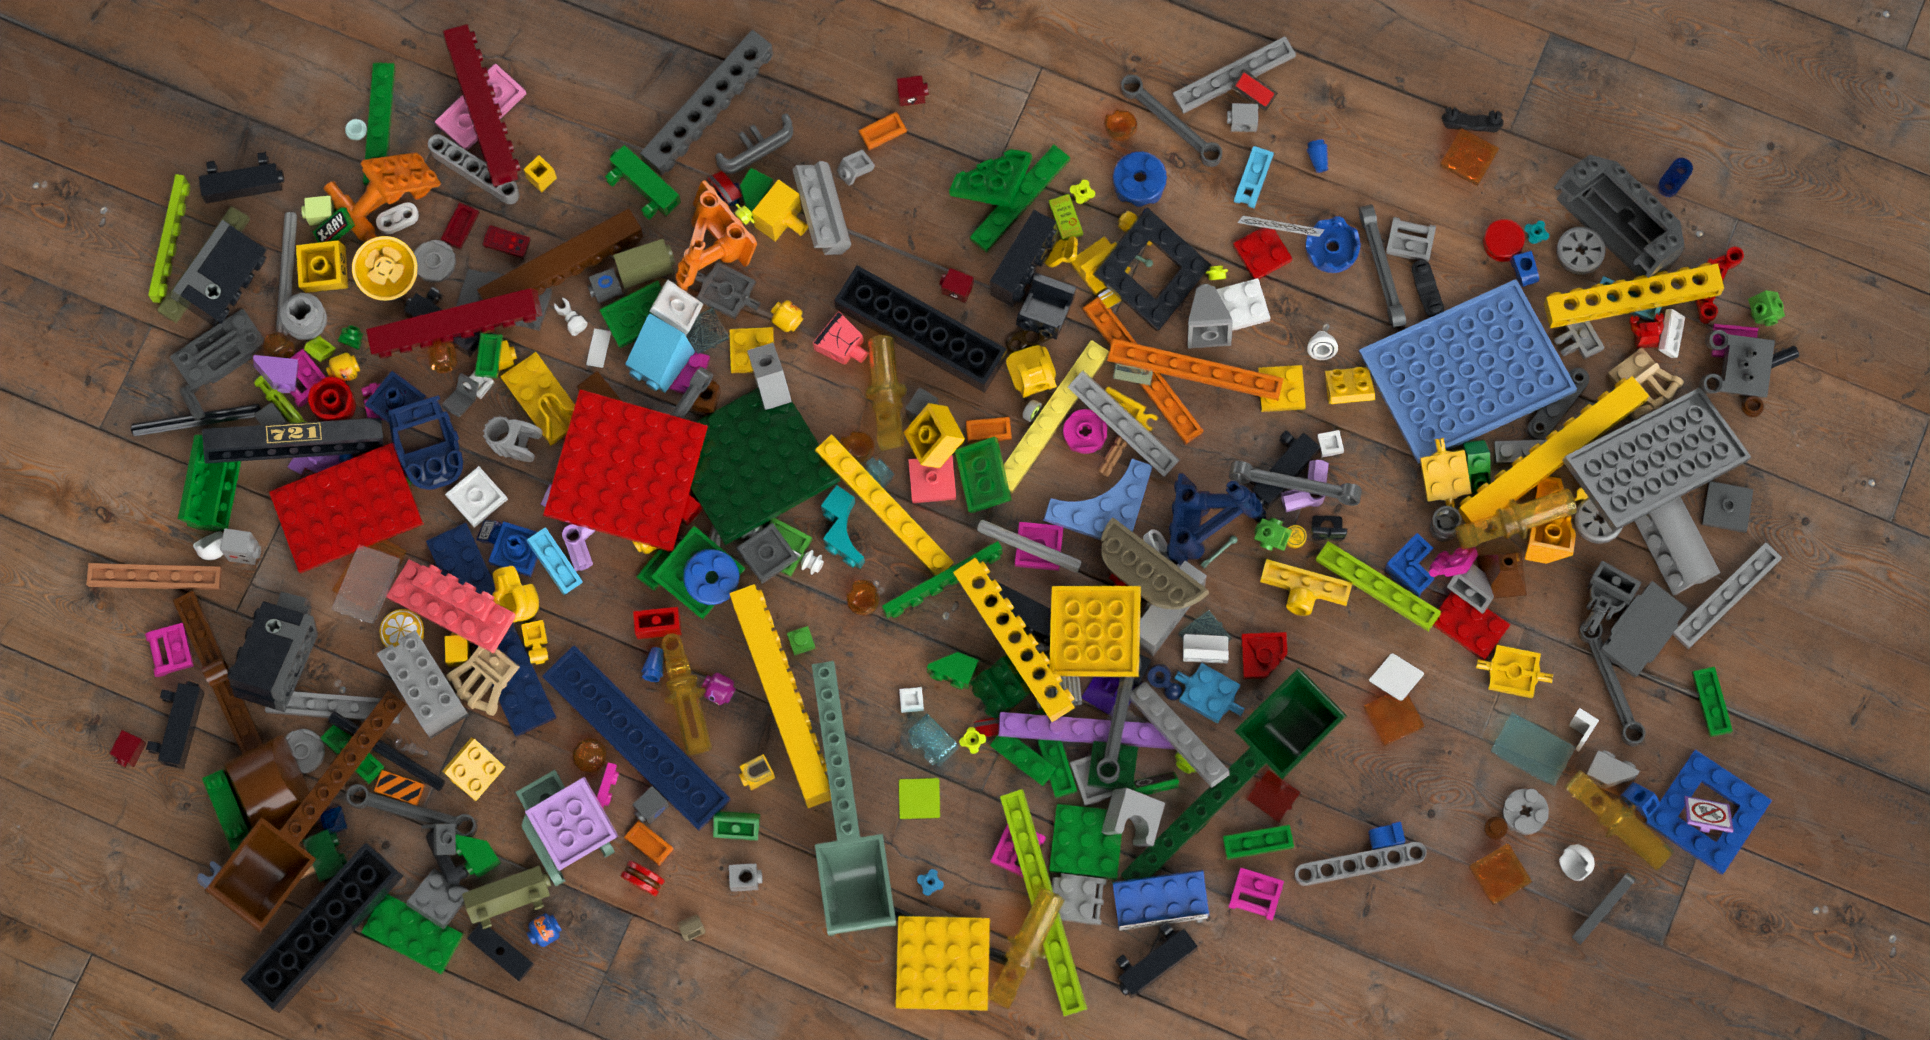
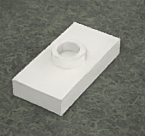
M1666 309L1664 329L1661 333L1658 350L1670 358H1678L1685 316L1673 309Z

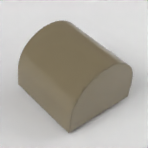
M698 914L677 923L685 942L706 932Z

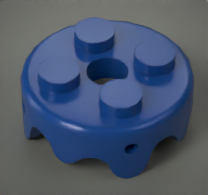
M1148 152L1129 153L1122 157L1114 168L1113 186L1121 202L1127 201L1136 207L1149 203L1155 204L1160 200L1166 187L1167 174L1163 163L1156 156ZM1143 173L1146 179L1138 182L1134 179V175Z
M1339 216L1318 221L1313 228L1325 230L1320 237L1307 235L1305 249L1309 261L1317 269L1326 273H1339L1347 270L1355 263L1360 252L1361 243L1357 230L1349 226L1345 219ZM1331 242L1336 243L1339 249L1335 252L1329 251L1326 247L1327 244Z
M704 549L694 554L685 563L683 584L688 594L696 601L705 605L721 604L730 598L729 593L737 590L739 570L735 561L725 552L716 549ZM715 571L717 573L718 579L715 583H707L705 580L707 572Z

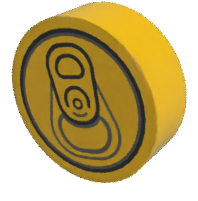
M1298 525L1290 526L1288 529L1292 530L1287 546L1294 549L1302 547L1306 542V531Z

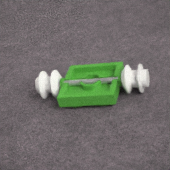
M773 518L770 524L773 523L798 557L797 561L781 572L791 577L799 562H801L802 570L809 568L811 575L814 572L818 573L824 563L821 560L822 555L818 557L813 556V550L805 554L812 542V537ZM763 525L743 535L742 538L754 536L763 529Z

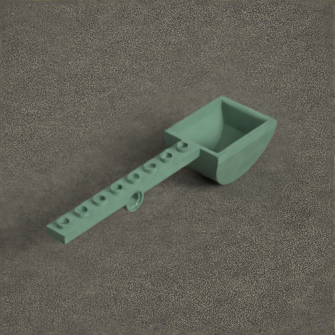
M830 661L812 664L837 841L815 844L828 936H835V934L884 926L893 927L896 926L883 834L860 837L835 663Z

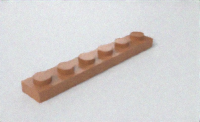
M88 563L86 585L88 587L221 590L222 568L215 566Z

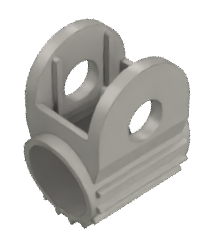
M501 416L488 420L489 422L485 424L486 427L483 430L485 434L483 437L495 453L500 457H511L519 461H534L535 455L528 451L526 445L529 437L535 439L542 437L543 431L539 427L520 420H508L507 417ZM508 432L503 440L497 441L502 433ZM517 436L519 438L518 446L514 445Z

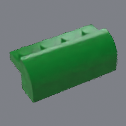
M201 434L194 435L178 519L186 522L188 527L212 532L224 531L229 526L241 461L205 464L203 435Z

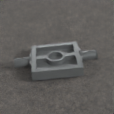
M718 261L713 270L707 275L698 271L695 280L702 283V289L697 296V300L733 319H736L740 310L745 305L756 311L760 307L761 302L750 298V293L756 284L754 279Z

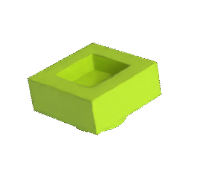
M321 336L307 342L304 348L306 352L320 362L332 356L336 349Z

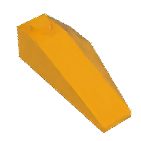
M1548 476L1537 485L1525 560L1547 564L1573 555L1576 534L1572 528L1571 514L1567 509V499L1561 478Z

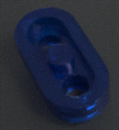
M1686 158L1674 160L1658 183L1660 194L1665 197L1675 196L1693 172L1692 163ZM1677 169H1683L1684 173H1679ZM1665 185H1670L1672 189H1666Z

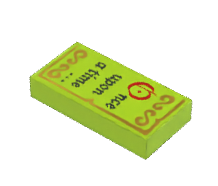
M1067 194L1049 200V206L1055 221H1057V228L1061 239L1065 241L1071 236H1082L1083 231L1070 195Z

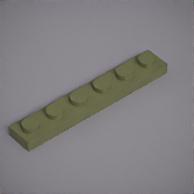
M231 206L221 221L224 220L242 232L250 218ZM174 286L157 311L177 324L187 308L171 298Z

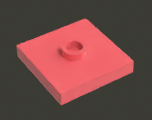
M952 455L940 468L920 465L918 459H909L912 503L956 500Z

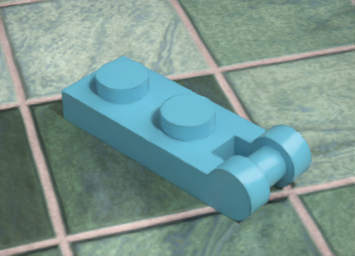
M1253 146L1234 199L1235 203L1240 204L1242 202L1248 204V207L1255 209L1274 152ZM1245 189L1253 191L1252 196L1244 194Z

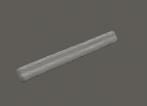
M981 520L978 525V532L1063 568L1078 572L1081 567L1080 560L995 524Z

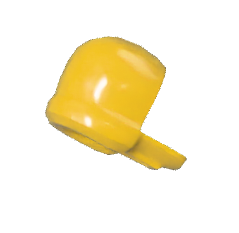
M506 566L493 572L495 592L492 594L494 597L493 601L516 614L512 623L526 621L535 616L539 609V597L534 585L522 586L514 566Z

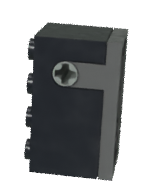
M222 220L173 289L171 298L212 326H216L218 322L222 324L229 314L230 310L228 307L230 305L234 307L243 293L240 291L241 288L247 289L253 280V271H259L265 263L267 257L264 254L267 249ZM212 292L215 294L212 297L208 296V294L210 295Z
M263 601L261 607L255 610L252 627H248L246 630L244 645L238 648L237 660L235 665L229 668L227 678H229L234 697L285 712L316 642L318 633L313 616L304 615V613Z

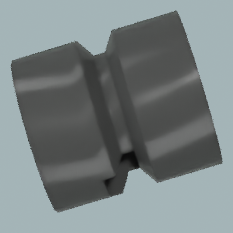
M1442 506L1435 511L1430 523V533L1436 540L1448 542L1454 539L1462 522L1459 511L1450 506Z

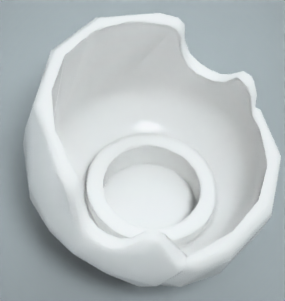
M221 531L213 533L194 543L193 547L199 557L205 560L220 558L223 555L220 550L223 533Z
M1580 844L1570 845L1564 850V854L1559 859L1564 873L1574 881H1581L1593 871L1595 865L1592 853L1588 848Z

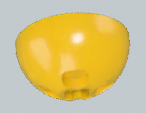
M379 236L366 241L357 250L352 263L355 283L364 294L376 300L389 301L403 296L411 289L417 277L418 267L414 253L403 241L390 236Z

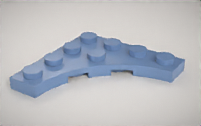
M1131 459L1120 481L1109 491L1093 499L1067 502L1051 498L1048 502L1043 521L1101 540L1106 525L1113 517L1133 532L1153 466Z

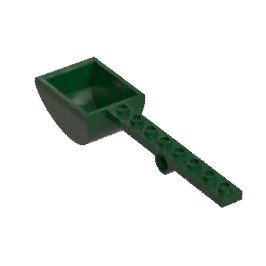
M1297 668L1234 730L1250 747L1228 768L1230 775L1212 788L1210 786L1154 841L1153 846H1149L1120 875L1125 880L1152 877L1193 836L1198 834L1209 823L1210 819L1266 764L1283 780L1347 715L1300 668Z

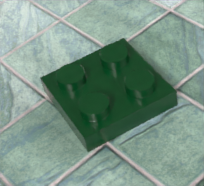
M1093 741L1087 786L1110 790L1122 788L1133 790L1138 747L1120 745L1117 760L1120 768L1119 778L1113 783H1104L1098 778L1097 765L1104 759L1107 742ZM1105 764L1100 768L1104 777L1109 778L1115 775V769L1110 764Z

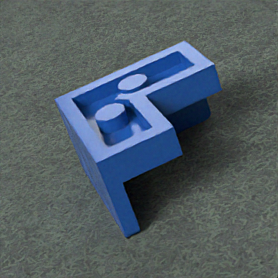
M1416 533L1386 564L1384 571L1400 586L1420 598L1421 593L1435 579L1419 564L1433 550V547Z

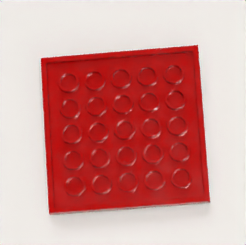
M580 389L543 516L672 552L708 426Z

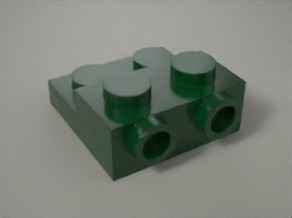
M1008 655L1002 656L989 669L983 670L970 682L973 686L972 692L974 696L980 698L985 705V713L994 719L999 718L1000 712L1009 713L1031 693V690Z

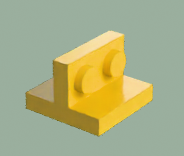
M1105 236L1078 254L1076 259L1070 262L1095 296L1108 287L1096 278L1093 273L1117 244L1114 242L1111 245ZM1128 266L1125 272L1127 274L1130 273L1131 268Z

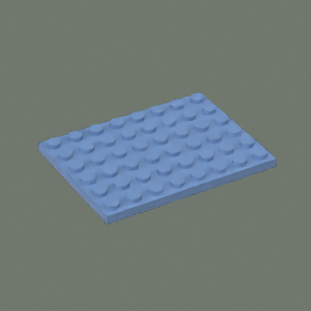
M1516 279L1359 350V355L1370 371L1374 383L1418 464L1420 463V457L1430 456L1437 452L1435 443L1437 438H1444L1445 449L1448 451L1464 442L1470 441L1577 392L1573 380Z

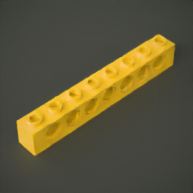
M1704 263L1699 265L1698 268L1693 269L1683 267L1672 273L1662 271L1649 278L1646 275H1642L1631 281L1621 279L1610 285L1596 284L1590 289L1585 290L1583 288H1575L1569 293L1564 294L1554 292L1546 297L1544 307L1549 327L1555 328L1720 296L1724 290V285L1718 264ZM1697 278L1701 280L1702 284L1697 285L1692 279ZM1671 283H1678L1681 288L1675 289ZM1650 287H1656L1660 292L1653 293ZM1635 291L1638 297H1631L1628 292ZM1613 295L1617 301H1610L1607 296ZM1591 299L1596 305L1590 306L1585 300ZM1570 303L1574 306V309L1568 310L1564 304Z
M975 557L954 571V575L1051 722H1054L1075 708L1072 704V701L1075 700L1068 688L1063 690L1059 684L1062 682L1056 670L1051 672L1047 666L1050 663L1044 652L1039 654L1035 648L1038 645L1032 634L1027 636L1023 630L1026 627L1025 623L1019 615L1017 617L1013 615L1011 610L1014 607L1007 597L1003 599L999 594L1002 589L995 579L991 581L987 574L990 571L983 561L979 563ZM984 580L985 585L982 588H974L976 581ZM996 598L997 603L994 606H986L988 599ZM1008 616L1009 621L1006 624H998L1000 617ZM1014 634L1021 635V639L1017 643L1010 642V638ZM1026 652L1033 653L1030 661L1022 660V656ZM1037 671H1045V676L1042 679L1037 680L1034 678ZM1049 689H1057L1055 697H1046Z

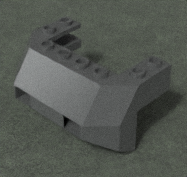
M1589 155L1568 169L1554 188L1556 190H1562L1557 200L1585 227L1596 231L1602 237L1605 246L1637 277L1646 275L1649 278L1659 272L1669 271L1681 256L1685 244L1680 221L1617 161Z

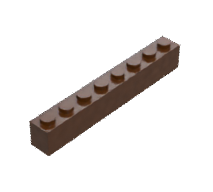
M628 208L478 288V297L480 300H485L529 288L536 289L539 296L546 291V288L553 285L558 286L566 278L572 275H579L590 265L595 266L599 264L605 257L618 254L622 248L628 245L637 244L643 238L642 228Z

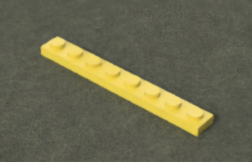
M1092 340L1089 342L1005 462L1004 468L1011 493H1013L1079 397L1068 386L1083 370L1093 378L1108 357L1109 351Z

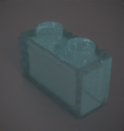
M925 714L908 731L909 743L915 749L920 747L925 752L924 758L931 765L937 764L940 767L959 749L958 744L928 714Z

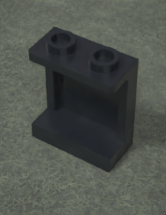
M1035 273L1032 287L1021 311L1017 314L1016 325L1024 330L1039 333L1043 337L1057 340L1075 299L1077 287Z

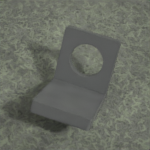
M461 373L458 377L456 390L442 403V408L457 417H461L476 401L479 383ZM463 382L469 383L472 391L467 390L463 386Z
M455 824L421 825V829L434 828V855L456 854Z

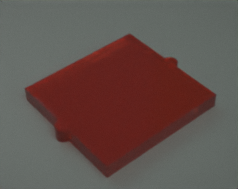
M1268 770L1261 781L1256 782V787L1247 798V801L1279 823L1287 811L1292 810V804L1301 792Z

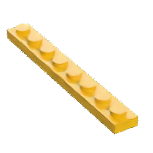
M832 434L815 449L820 457L934 576L947 570L954 563Z

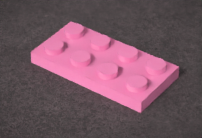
M494 64L488 70L490 79L487 80L488 86L492 85L496 97L493 98L494 104L498 103L502 116H499V119H501L527 93L497 64ZM462 95L435 121V124L458 146L467 151L478 139Z

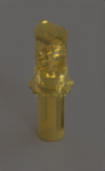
M885 335L875 336L868 340L872 386L866 389L865 396L868 400L873 401L872 410L876 413L878 445L881 451L903 447L905 444L900 413L903 403L900 398L906 395V386L898 383L894 339Z
M1568 488L1523 504H1517L1512 498L1509 499L1508 508L1497 509L1496 515L1457 526L1455 531L1461 549H1468L1500 536L1509 539L1511 535L1518 534L1523 540L1526 539L1528 529L1576 514L1577 508L1573 495ZM1488 525L1493 526V528L1490 529V533L1485 532V529L1488 528Z
M671 633L662 640L666 659L665 664L670 679L666 682V685L670 689L671 694L664 701L666 704L674 705L686 755L701 754L712 749L700 701L706 690L697 687V676L691 675L688 657L685 654L682 640L677 634ZM677 641L679 646L675 650L667 649L668 643ZM689 700L699 738L692 739L683 703Z
M1581 770L1564 786L1575 798L1582 801L1599 816L1597 822L1603 824L1608 829L1605 834L1606 838L1611 837L1613 834L1614 836L1617 835L1653 869L1658 870L1673 854L1674 850L1667 843L1662 841L1634 816L1633 812L1636 808L1634 804L1626 808L1621 804V800L1618 797L1613 800ZM1599 795L1602 796V797H1601V802H1602V804H1599V803H1595L1594 805L1592 804V803H1593V799H1592L1593 796H1595V797H1599Z
M1040 888L1019 934L1016 936L1008 935L1007 937L1012 947L1005 954L1008 961L990 992L989 1000L1009 1010L1027 970H1034L1036 966L1034 962H1036L1037 957L1046 958L1047 956L1042 950V945L1065 902L1063 897L1048 889ZM1014 969L1016 970L1015 975L1018 976V978H1014L1013 980H1011V974L1008 972H1011Z

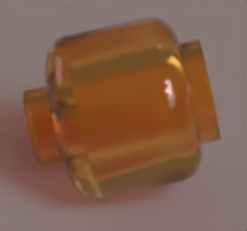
M275 332L265 337L262 345L264 355L288 359L294 356V343L283 333Z
M441 341L434 342L433 346L427 350L429 365L437 373H449L458 363L455 346L450 342L441 344Z

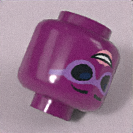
M718 672L714 673L712 677L707 675L701 686L705 689L703 692L704 697L718 705H722L725 702L728 704L736 690L733 687L734 681Z

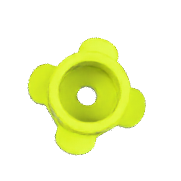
M1082 180L1080 184L1070 187V193L1074 194L1078 204H1083L1095 197V191L1091 190L1088 180Z
M738 204L735 205L738 209L734 214L745 225L749 221L753 224L755 223L751 218L752 212L745 205L742 208Z
M1212 266L1210 271H1206V274H1208L1209 280L1226 279L1228 269H1223V266Z
M969 727L964 737L960 738L959 743L962 747L970 749L972 754H976L979 751L980 745L986 742V737L984 734L977 732L974 727Z

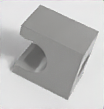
M774 343L747 350L765 410L792 402Z
M1128 788L1114 789L1101 833L1106 835L1122 834L1126 820L1130 819L1136 829L1133 845L1137 847L1153 846L1165 803Z

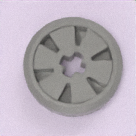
M1574 227L1567 230L1560 237L1556 254L1559 263L1567 271L1579 275L1588 274L1595 271L1601 265L1605 256V244L1602 237L1596 231L1587 227ZM1578 246H1581V249H1586L1584 255H1581L1580 252H1576Z
M1589 497L1579 504L1574 516V523L1578 533L1587 541L1597 544L1607 543L1615 539L1622 528L1613 532L1605 520L1602 521V524L1599 521H1594L1597 516L1596 514H1599L1600 517L1602 515Z

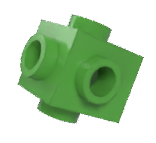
M1763 291L1748 299L1751 307V316L1755 323L1772 326L1777 324L1779 319L1785 317L1784 305L1779 298L1778 292Z
M1271 517L1268 521L1262 518L1261 523L1259 522L1256 525L1254 539L1260 541L1259 546L1272 551L1273 547L1284 551L1292 530L1283 527V522Z

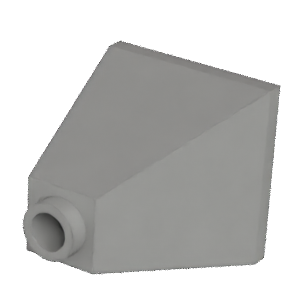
M1209 284L1200 285L1196 289L1188 321V349L1231 346L1233 322L1215 286Z

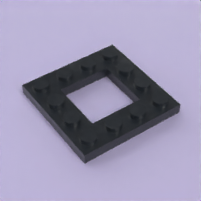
M1145 208L1094 271L1093 275L1154 330L1159 331L1211 264L1149 208ZM1148 241L1152 242L1179 267L1156 298L1125 272L1126 268Z

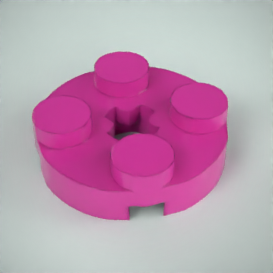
M1081 409L1075 411L1064 423V440L1072 451L1082 454L1093 453L1103 447L1107 438V424L1093 410ZM1083 427H1087L1088 430L1092 431L1088 436H1083V434L1079 433V431L1083 430Z

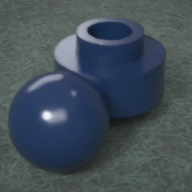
M1155 664L1148 673L1149 683L1157 688L1164 687V694L1167 699L1172 701L1178 700L1182 695L1181 686L1170 682L1171 671L1166 665ZM1160 671L1164 674V676L1158 677L1156 675V672Z

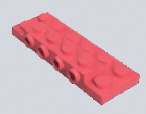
M409 559L386 597L392 602L494 654L514 621L516 614L496 604L493 601L494 597L489 593L482 591L479 594L475 592L477 588L467 582L464 585L459 584L458 578L449 573L446 576L442 575V570L430 564L428 568Z

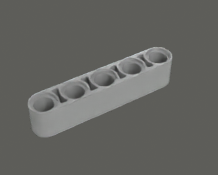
M440 134L429 138L428 147L436 160L502 202L514 204L518 201L520 193L515 181L493 187L492 183H487L490 175L484 161ZM437 145H444L440 150L434 149ZM454 156H461L458 161H452ZM472 167H479L477 171L469 172ZM514 189L511 194H504L505 190Z

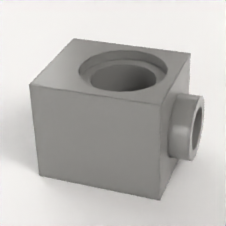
M1232 103L1231 111H1227V124H1231V132H1257L1258 104Z
M757 864L729 865L731 892L759 890L758 884L762 883L763 880L762 870H758ZM748 872L752 874V879L746 883L740 881L741 875Z

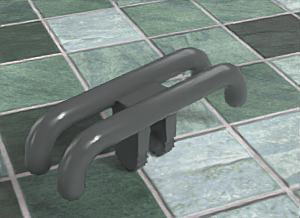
M786 113L781 116L783 128L766 139L762 137L754 124L750 126V131L758 142L754 146L745 133H738L740 140L747 150L732 159H727L722 153H717L715 159L717 160L718 168L727 174L737 173L786 144L793 135L790 116Z

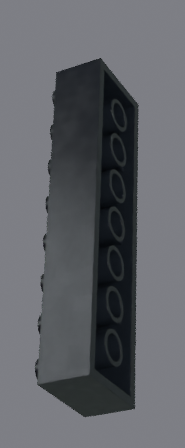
M856 265L834 299L836 310L984 393L1007 358V349L858 265Z
M365 842L240 980L272 1010L280 1013L404 875Z

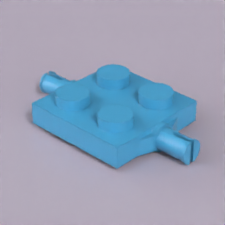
M1201 663L1196 673L1191 677L1178 671L1174 678L1186 685L1179 702L1217 724L1229 710L1240 717L1245 708L1234 703V698L1240 688V684Z

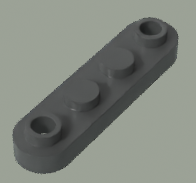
M1575 368L1569 372L1577 392L1542 407L1530 421L1527 431L1532 439H1546L1585 390L1590 378L1584 369ZM1575 376H1581L1582 381H1577ZM1541 425L1543 427V430L1538 431L1536 429V426Z

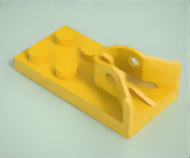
M537 352L500 376L534 425L543 431L542 435L550 446L567 435L575 404Z

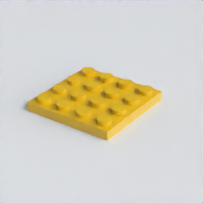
M1052 586L1049 666L1051 672L1056 670L1060 677H1139L1141 587Z
M898 916L896 1009L988 1011L990 918Z

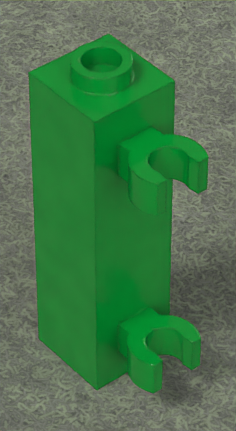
M623 145L620 149L617 148L613 151L609 159L613 170L606 174V182L613 187L623 177L650 203L641 210L644 217L650 220L658 210L666 217L681 203L679 194L629 148Z
M221 769L203 777L202 780L229 846L234 853L251 830L226 772Z

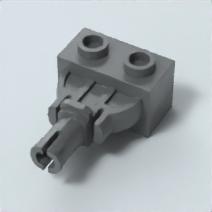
M1601 561L1587 587L1590 589V601L1586 608L1590 610L1593 603L1595 605L1582 625V630L1586 632L1590 624H1592L1588 634L1594 635L1607 611L1609 613L1605 619L1610 620L1613 614L1621 611L1623 608L1627 609L1642 582Z

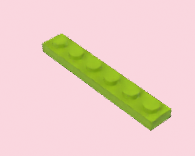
M175 175L148 296L155 303H162L163 297L166 296L168 289L166 284L167 277L172 273V264L170 263L172 256H175L177 250L176 237L181 233L180 219L181 216H184L186 210L185 197L190 193V184L184 175Z
M1329 541L1316 557V562L1348 582L1353 583L1362 591L1428 632L1441 615V611Z

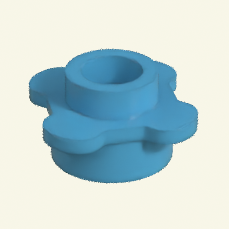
M931 869L929 873L919 875L917 878V882L921 884L923 894L926 896L941 890L944 886V883L939 880L938 872L935 869Z

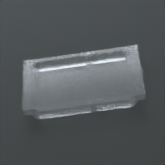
M358 545L332 610L374 624L395 577L400 559L381 551Z

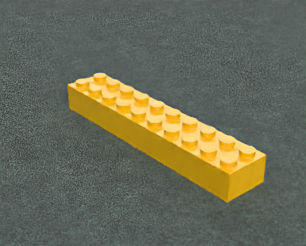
M755 584L731 592L729 594L807 808L830 801L828 775H825L827 771L826 762L822 753L817 754L820 748L816 735L809 732L812 730V726L807 712L802 713V710L805 708L800 692H794L797 689L792 671L787 672L786 670L790 667L784 650L779 651L782 646L776 630H771L775 627L769 609L764 611L767 605L762 590H757Z

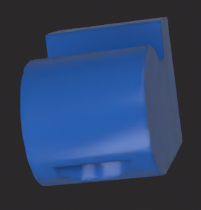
M1532 251L1513 256L1510 259L1512 268L1514 267L1521 287L1539 282V274Z
M1632 782L1620 796L1628 806L1640 812L1641 816L1649 819L1661 805L1654 792L1635 782Z
M1401 822L1368 831L1373 850L1405 843Z

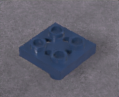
M391 371L364 405L389 424L386 410L389 411L390 408L396 409L425 400L427 396Z

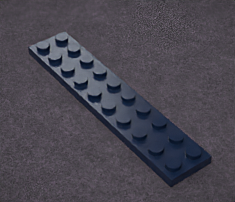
M467 523L426 541L437 567L442 570V575L446 576L449 573L459 579V584L464 585L467 582L477 588L475 592L479 594L482 591L490 595L495 592L494 581ZM512 623L497 648L515 662L519 669L508 681L507 686L502 689L499 702L514 735L518 737L557 717ZM473 643L476 650L479 646Z
M575 645L542 675L543 679L698 831L731 800Z

